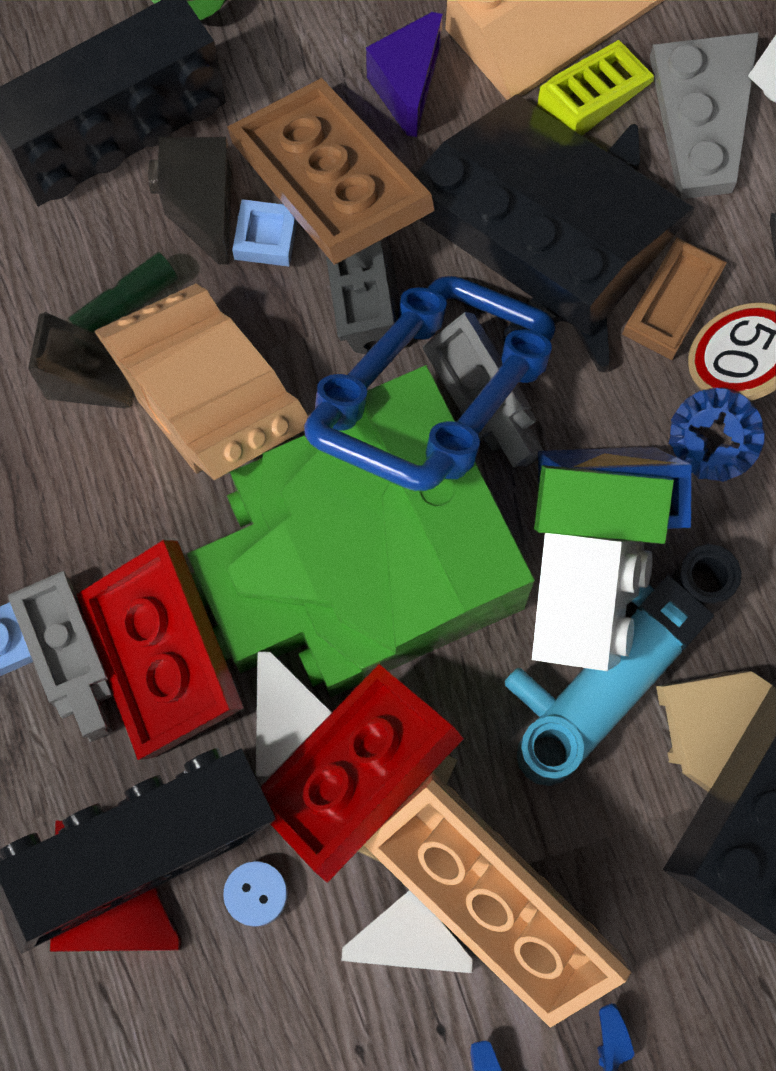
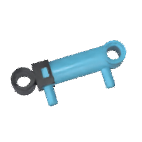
M712 544L697 546L685 556L672 578L667 575L655 589L649 584L647 588L640 587L639 596L632 600L639 608L630 617L634 620V636L629 656H621L620 663L609 671L584 668L556 699L522 668H516L505 680V686L539 716L528 727L518 745L517 760L519 768L528 779L536 784L551 786L559 784L570 777L715 616L714 613L729 601L741 583L742 574L738 560L730 551ZM706 570L711 573L717 580L718 591L711 593L699 589L693 581L692 571ZM546 736L557 739L565 749V762L555 767L544 765L535 756L534 742Z

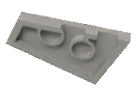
M759 32L653 44L650 62L653 75L655 76L654 82L677 195L680 199L729 194L733 192L736 186L752 82L748 75L754 68Z

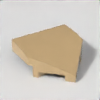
M741 671L736 673L721 672L705 678L656 686L659 705L665 706L672 743V748L667 752L669 763L681 764L682 773L709 792L772 685L752 671Z

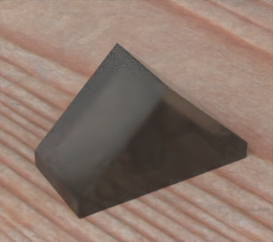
M47 312L39 314L28 370L47 400L124 409L132 407L134 392L98 336Z

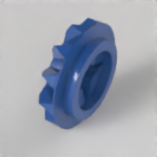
M709 388L691 395L680 405L671 419L669 444L677 458L692 465L691 473L695 474L698 479L724 482L745 473L756 462L764 445V424L755 405L742 394L725 388ZM722 412L726 413L723 421L725 423L724 434L732 437L731 441L739 443L740 446L733 443L731 445L721 444L708 457L706 456L708 438L701 435L700 431L694 429L693 426L697 428L701 426L710 428L721 417Z

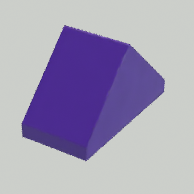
M431 12L366 47L367 79L407 136L416 138L418 136L441 48L443 18L441 13Z

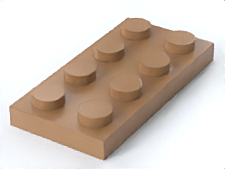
M322 78L227 126L233 145L334 265L435 211L432 195L426 187Z

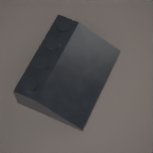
M517 94L444 141L414 175L431 193L435 210L419 219L420 221L588 336L592 335L694 213L693 206Z

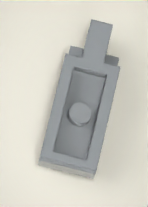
M464 312L423 346L424 352L462 415L502 366L500 355L473 313ZM516 385L478 436L480 441H485L492 451H498L502 448L513 467H528L538 460V451H543L534 432L529 428V426L536 422V419L530 410L532 407L518 385Z
M61 571L9 594L8 599L49 703L56 707L62 719L74 714L82 736L84 738L88 737L89 742L112 733L113 730L101 703L113 697L108 682L109 678L68 575Z

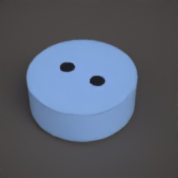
M258 861L248 862L237 867L229 875L224 886V903L230 915L238 922L253 927L264 926L275 921L285 909L288 899L287 885L283 876L273 866Z

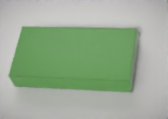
M542 465L534 529L539 533L665 544L674 480L662 476Z

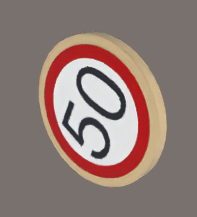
M768 303L739 305L720 313L700 330L689 351L688 367L693 381L701 391L709 388H725L736 391L752 401L776 390V305Z

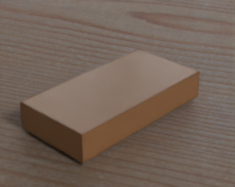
M677 237L628 320L622 335L673 360L727 262Z

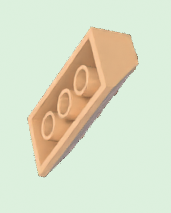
M447 0L445 29L508 100L516 94L522 97L664 0Z
M434 772L425 779L364 844L387 869L550 1028L622 985L631 974L620 952L598 932L596 927L575 910L544 877L540 876L506 843L499 833L494 831L459 797L455 790L449 787Z

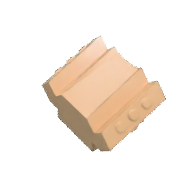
M196 283L94 331L126 377L138 402L196 474L203 470L213 480H216L304 431V424L308 415L299 400L286 391L272 367L232 319L220 312L209 292Z

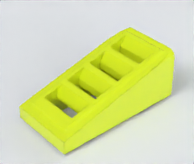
M617 40L558 73L541 85L537 106L578 134L584 135L650 85L655 76L620 40ZM617 61L632 77L626 80L611 64ZM602 71L616 86L610 88L597 74ZM588 82L600 95L595 98L584 87V84ZM574 92L584 105L579 107L569 95Z

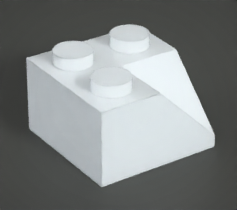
M545 533L532 660L609 671L620 663L621 656H629L634 636L633 618L625 617L626 605L639 596L640 587H648L652 571V551L644 550L645 542Z

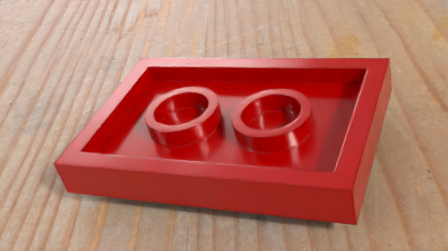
M162 540L76 594L92 639L109 678L108 682L137 760L154 758L244 709L178 541Z
M378 664L261 786L264 796L276 818L270 825L310 868L328 883L464 738L447 720Z

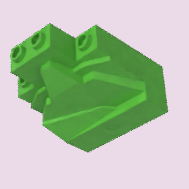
M427 365L367 390L365 410L362 418L351 429L340 432L416 465H423L427 460L425 453L432 427L441 422L455 421ZM305 435L263 453V458L231 471L230 474L236 491L226 496L240 527L250 523L251 526L187 553L194 569L191 575L204 606L209 604L218 625L212 628L225 661L233 658L241 674L257 667L258 652H271L277 658L306 645L308 649L298 653L306 674L313 687L324 683L330 698L359 685L378 664L387 671H390L524 610L535 581L476 463L461 478L444 479L438 486L427 491H413L316 449L309 443Z

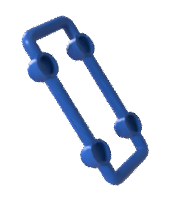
M456 276L440 277L432 282L428 288L408 289L401 295L398 320L347 375L333 374L319 381L315 410L308 416L304 424L305 437L316 449L409 490L427 491L438 486L444 479L461 478L474 466L480 444L479 433L519 382H533L546 371L552 350L550 341L556 331L555 323L552 317L541 309ZM447 299L458 300L529 329L515 330L507 335L501 357L502 366L457 422H441L432 427L425 453L427 460L423 465H416L340 432L351 429L362 418L368 387L412 338L420 340L429 339L442 327Z

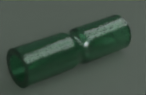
M157 252L122 277L115 287L103 291L70 315L67 320L82 341L88 346L98 339L94 332L95 330L129 315L133 309L140 308L177 281L178 276L166 258L160 252Z

